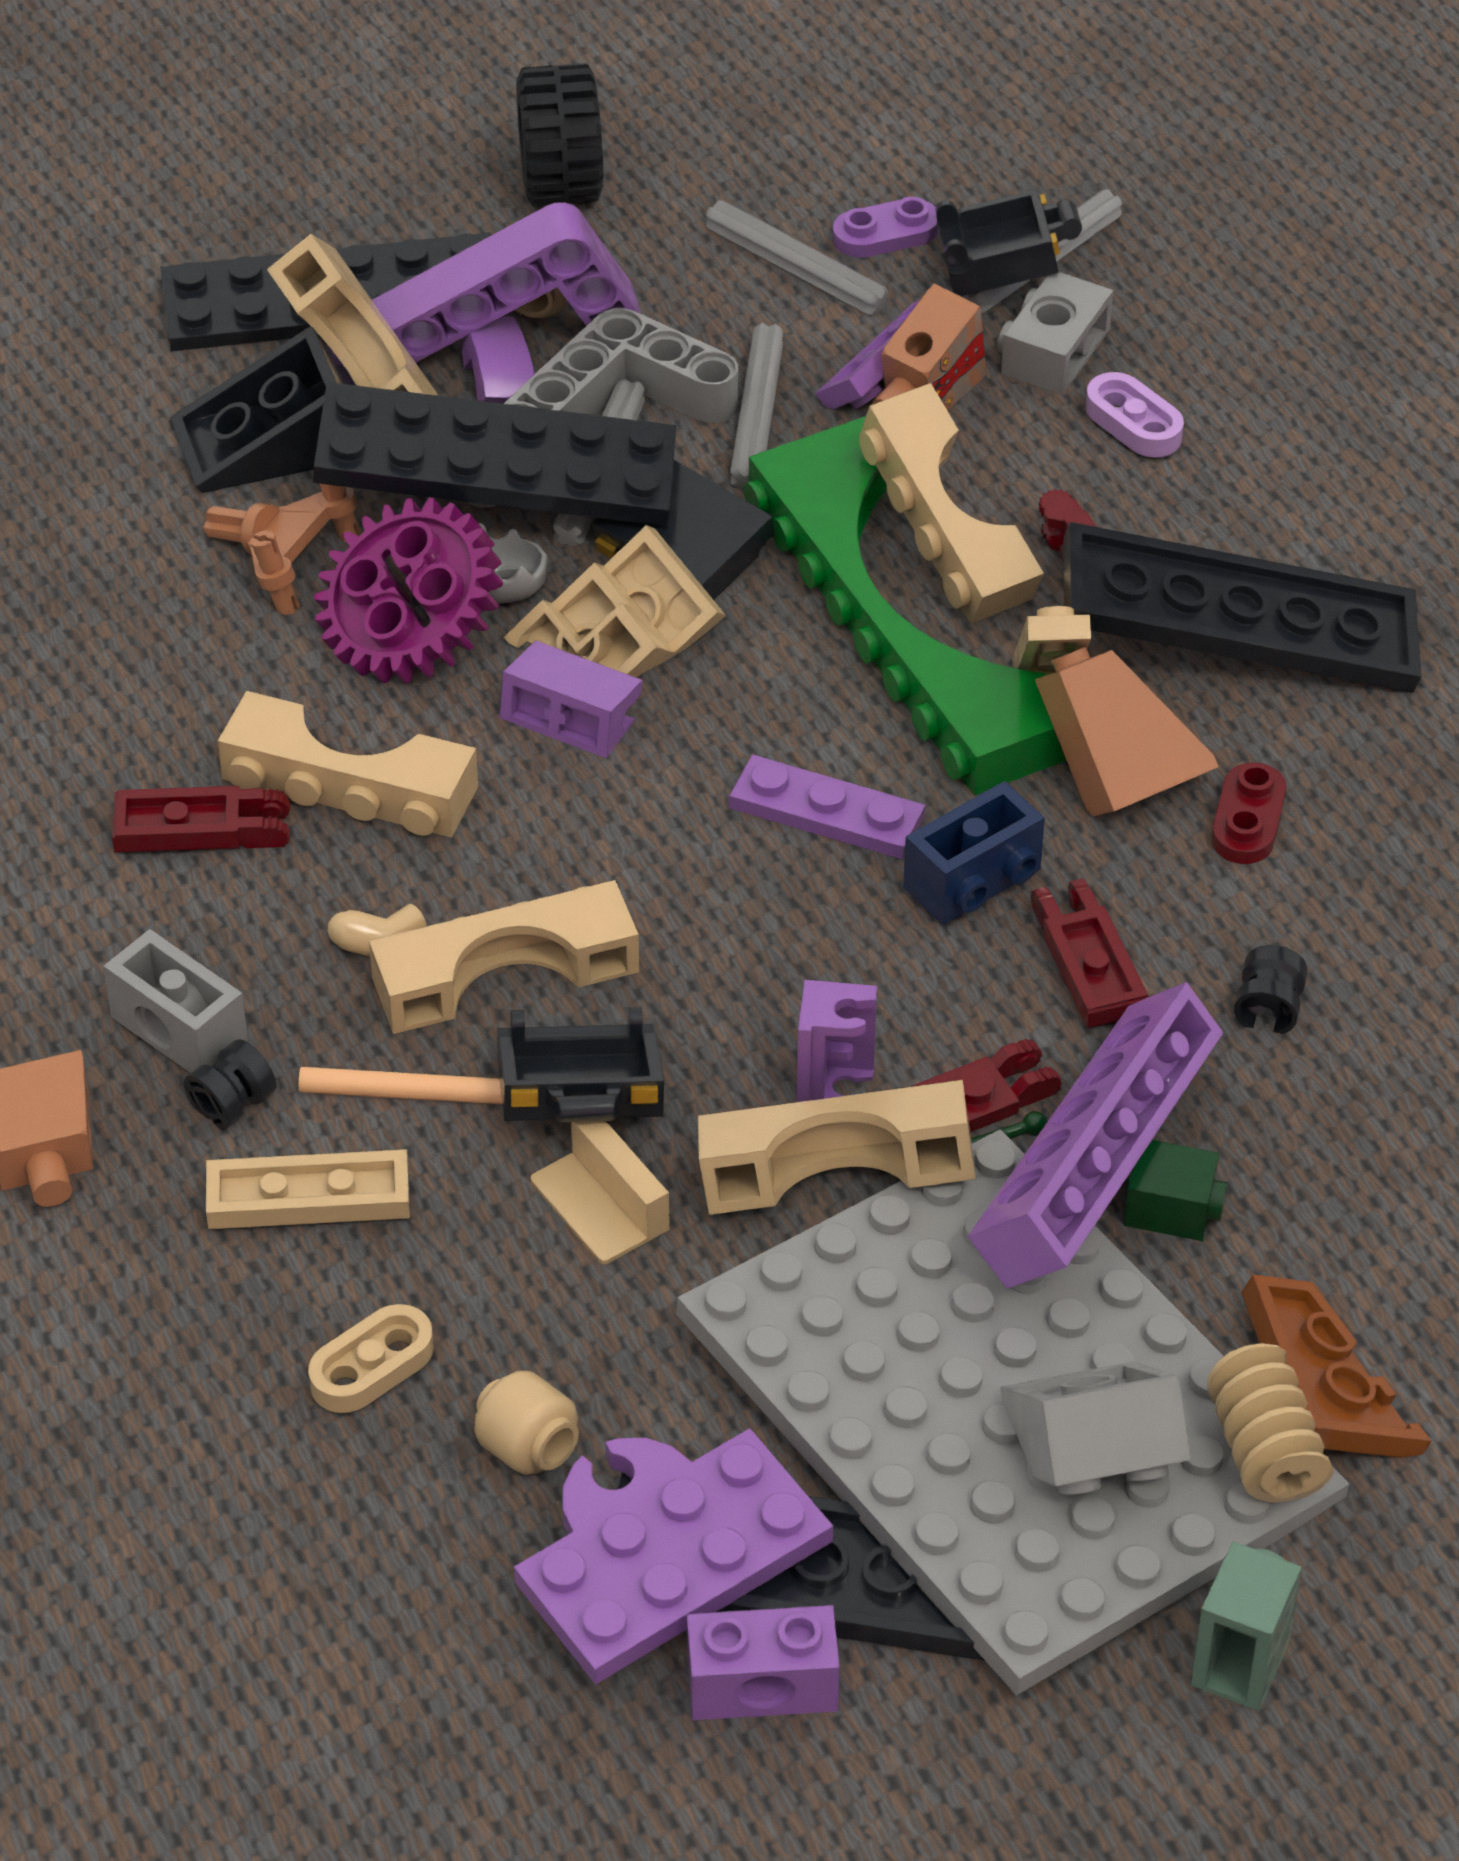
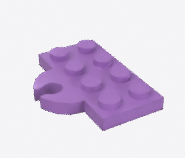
M750 1428L693 1462L674 1447L649 1438H618L605 1442L606 1459L611 1469L625 1473L632 1481L627 1486L618 1490H608L600 1487L593 1479L592 1463L582 1455L573 1464L563 1485V1522L568 1535L514 1566V1581L596 1685L687 1630V1614L717 1612L833 1542V1525Z

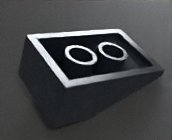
M311 326L170 417L195 486L201 493L314 469L327 382L354 385V382L339 358Z

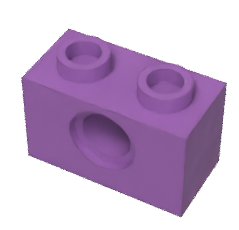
M833 1605L687 1614V1655L692 1720L838 1711L840 1667Z

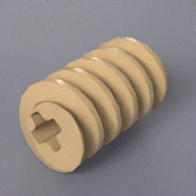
M1260 1343L1246 1345L1233 1350L1219 1360L1208 1375L1207 1390L1213 1404H1215L1218 1419L1224 1427L1223 1433L1229 1447L1232 1449V1457L1240 1471V1478L1246 1492L1261 1501L1271 1503L1291 1502L1320 1490L1331 1479L1334 1469L1329 1457L1323 1454L1325 1446L1320 1434L1314 1432L1316 1423L1311 1412L1306 1410L1307 1400L1302 1389L1297 1387L1299 1380L1293 1367L1285 1364L1287 1351L1277 1345Z

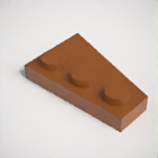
M1252 1274L1241 1294L1259 1343L1277 1345L1287 1351L1285 1364L1293 1367L1299 1380L1297 1387L1302 1389L1307 1400L1306 1410L1311 1412L1316 1423L1314 1432L1320 1434L1325 1449L1400 1458L1423 1455L1430 1445L1431 1439L1419 1423L1406 1425L1391 1405L1397 1394L1383 1376L1370 1377L1352 1353L1357 1343L1356 1339L1314 1283Z

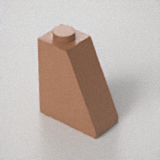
M1086 646L1052 659L1055 671L1035 679L1084 806L1092 817L1117 811L1219 767L1215 756L1112 650L1090 657Z

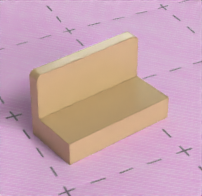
M606 1121L571 1122L572 1153L531 1175V1184L601 1264H608L669 1230V1192Z

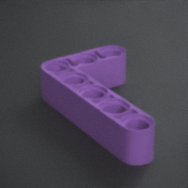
M553 203L545 206L372 300L415 363L469 335V332H474L557 287L586 326L599 314L613 308H626L641 314L631 281L582 213L574 205L568 203Z

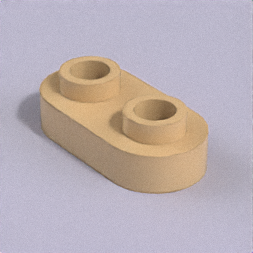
M389 1305L377 1310L321 1347L311 1358L308 1367L310 1390L314 1400L321 1407L332 1412H354L364 1408L422 1369L431 1359L434 1348L432 1325L429 1318L421 1310L410 1305ZM396 1341H404L410 1344L401 1351H393L388 1348L390 1344ZM344 1377L355 1380V1382L348 1385L333 1384L336 1380Z

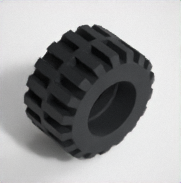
M588 63L522 67L516 81L522 175L524 190L532 206L598 201L603 190V148L599 100L594 73Z

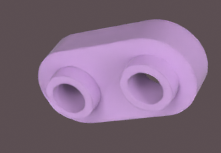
M1109 372L1096 376L1088 384L1086 396V412L1088 416L1131 450L1146 457H1164L1178 450L1183 436L1184 419L1182 414L1139 380L1125 373Z

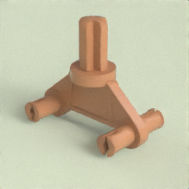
M320 484L321 492L278 508L265 503H256L247 511L212 506L205 513L206 522L203 529L208 537L242 543L245 551L252 555L260 587L269 591L275 609L279 613L291 615L297 612L295 608H300V602L297 600L292 586L295 578L292 562L324 525L332 519L337 536L344 542L346 541L343 534L346 531L357 536L362 534L354 513L358 504L352 488Z

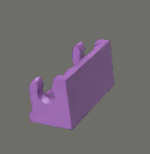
M535 641L503 671L500 718L607 758L635 721V718L627 716L625 713L641 695L642 680Z
M804 980L798 1026L797 1102L847 1096L840 1095L834 1091L833 1085L839 1080L847 1079L853 1082L873 1080L877 986Z

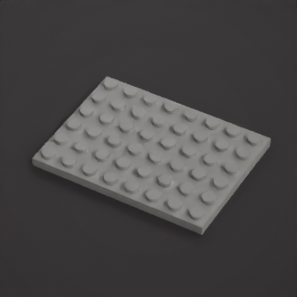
M1000 1129L972 1144L976 1179L908 1188L904 1182L900 1181L677 1297L676 1315L842 1501H847L860 1515L859 1520L881 1545H887L892 1550L891 1556L909 1576L913 1574L917 1578V1585L955 1627L962 1628L975 1642L974 1649L1017 1696L1216 1578L1232 1541L1253 1549H1265L1345 1498L1349 1483L1333 1467L1334 1471L1331 1479L1320 1490L1298 1500L1271 1503L1257 1500L1246 1492L1240 1478V1471L1232 1457V1449L1229 1447L1223 1433L1224 1427L1218 1419L1215 1404H1213L1207 1390L1208 1375L1215 1364L1224 1356L1096 1226L1093 1227L1066 1268L1009 1289L1004 1286L967 1237L1025 1155ZM1128 1362L1139 1363L1178 1375L1191 1460L1168 1464L1169 1474L1152 1480L1128 1481L1126 1473L1102 1477V1487L1100 1489L1079 1494H1060L1058 1486L1055 1487L1033 1477L1002 1400L1001 1386Z

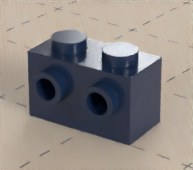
M1003 781L906 836L903 888L942 925L965 912H973L979 909L988 899L1012 885L1028 881L1041 869L1045 817L1008 783Z

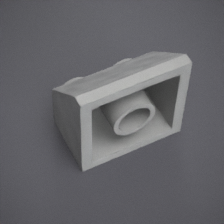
M1128 1362L1001 1386L1002 1400L1033 1477L1055 1487L1058 1486L1060 1494H1079L1098 1490L1102 1487V1477L1126 1473L1128 1481H1145L1161 1478L1169 1474L1168 1464L1191 1460L1178 1375L1139 1363Z

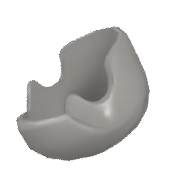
M480 523L479 525L487 534L486 527ZM510 529L503 538H491L495 544L492 550L502 563L493 571L503 581V586L488 593L498 604L522 601L535 594L545 583L548 570V556L539 544L520 538L515 529ZM502 577H512L510 579H502Z

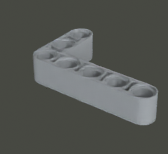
M613 308L602 312L503 404L597 415L607 405L615 384L622 379H626L631 383L639 381L645 388L643 395L697 420L707 423H719L733 417L738 410V363L728 353L636 311L626 308ZM467 502L470 505L482 508H490L497 506Z

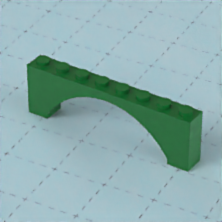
M866 416L749 456V482L744 484L745 500L772 516L775 534L773 539L781 552L789 550L798 560L799 572L806 586L810 589L818 587L825 596L827 610L833 622L837 626L847 625L854 635L855 647L860 658L866 664L874 662L882 672L883 683L890 698L894 702L903 700L910 709L912 722L919 737L924 741L932 739L941 750L943 766L951 779L958 780L962 778L975 796L995 787L1003 781L1009 783L1067 761L1035 682V679L1050 673L1027 671L995 664L967 655L938 642L900 616L880 595L868 576L860 555L859 544L872 511L887 491V484L876 465H870L866 461L860 448L859 435Z

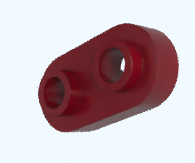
M1252 762L1240 764L1227 773L1212 831L1213 848L1224 859L1238 864H1252L1265 859L1272 852L1286 794V781L1279 771L1269 765Z

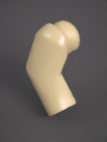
M407 904L387 918L355 910L339 912L331 918L327 931L331 941L343 950L370 957V940L390 936L397 932L427 927V924L420 910L413 904Z

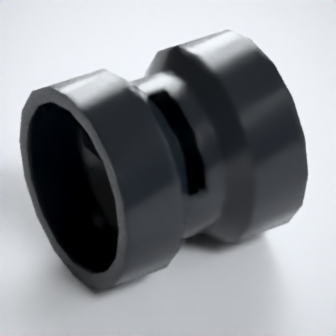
M1277 945L1259 946L1249 952L1245 958L1242 971L1243 984L1238 989L1234 1005L1235 1017L1241 1025L1254 1029L1257 1014L1270 1015L1276 1018L1273 1030L1275 1033L1284 1034L1289 1032L1297 1024L1301 1004L1299 996L1304 991L1308 974L1307 964L1297 952Z
M241 1039L234 1040L223 1048L218 1054L217 1062L212 1066H199L184 1079V1090L194 1109L207 1119H216L212 1123L221 1130L227 1129L239 1120L243 1114V1108L247 1104L261 1103L273 1094L277 1088L276 1078L265 1058L251 1044Z

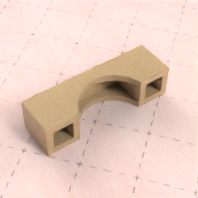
M310 234L267 269L297 314L327 343L357 386L438 395L335 248Z
M929 383L869 406L859 435V444L866 461L870 465H876L885 480L891 504L896 511L905 514L915 531V541L921 555L928 561L932 560L942 577L944 592L949 603L955 609L960 608L968 620L974 623L1032 600L1044 572L1016 525H995L979 521L960 510L946 494L940 480L939 468L947 461L959 430L932 384Z
M250 691L245 692L218 739L222 779L230 781L234 786H239L240 789H278V791H284L285 795H288L292 801L299 805L312 806L318 803L345 810L350 816L358 820L369 821L377 818L403 825L408 831L422 836L436 833L452 838L478 788L477 754L474 747L417 734L405 744L384 753L374 755L345 754L322 745L311 735L305 725L304 706L302 704Z
M615 880L593 886L580 887L573 891L532 901L519 902L512 906L467 917H458L451 921L419 929L397 932L390 936L369 941L372 979L393 1034L455 1019L459 999L468 985L480 975L498 967L513 964H532L547 967L567 977L578 988L639 972V934Z
M963 1080L698 1116L699 1163L709 1215L776 1206L783 1194L799 1181L811 1175L836 1168L868 1167L883 1170L898 1177L908 1188L976 1179Z

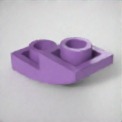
M502 316L474 332H469V335L460 339L464 369H473L478 401L503 404L535 374L526 341L518 323L512 316Z

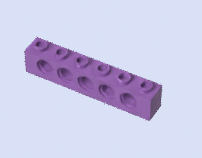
M1187 982L1128 1006L967 1236L1007 1289L1066 1268L1224 1033Z

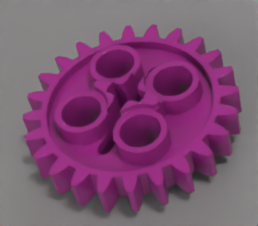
M408 498L404 503L402 514L398 515L386 504L383 506L382 521L375 524L371 518L365 515L362 517V525L365 532L357 536L346 531L343 536L349 545L348 549L345 552L330 550L328 553L337 566L335 570L319 572L318 577L329 589L314 594V600L324 609L315 616V621L325 630L321 638L331 649H335L333 653L343 664L350 663L353 669L362 676L372 672L381 683H387L393 673H395L407 684L411 681L414 668L418 667L430 678L433 677L435 660L441 658L451 667L455 664L452 649L457 645L469 651L474 648L472 641L467 635L472 629L487 631L489 628L480 615L482 611L498 609L499 604L488 592L503 586V581L493 571L502 563L492 550V547L495 545L492 539L469 513L463 515L455 504L450 502L442 509L434 498H429L421 510L411 498ZM391 554L396 566L406 576V584L428 614L430 624L427 627L423 624L420 615L410 605L411 601L407 592L386 563L388 555Z

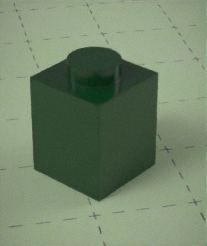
M1151 1140L1131 1172L1127 1188L1123 1226L1203 1241L1208 1219L1221 1221L1225 1205L1228 1182L1216 1180L1219 1153Z

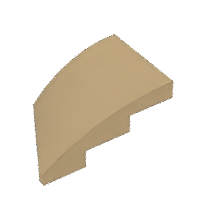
M646 525L604 566L594 562L554 602L542 600L504 636V639L508 644L518 648L526 641L530 643L539 641L637 677L684 651L712 629L726 615L656 529Z

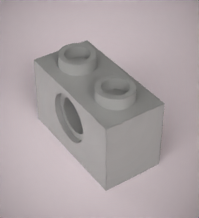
M1061 272L1047 275L1038 289H1030L1025 297L1022 311L1014 321L1008 320L1001 329L997 342V352L1002 354L1001 374L1063 395L1110 330L1113 290Z
M151 929L103 966L111 1017L191 1073L202 1065L212 1066L217 1062L219 1052L234 1040L241 1039L248 1042L242 992Z

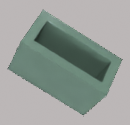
M1232 1541L1201 1609L1191 1686L1260 1711L1289 1645L1302 1566L1286 1561L1273 1551L1253 1549Z

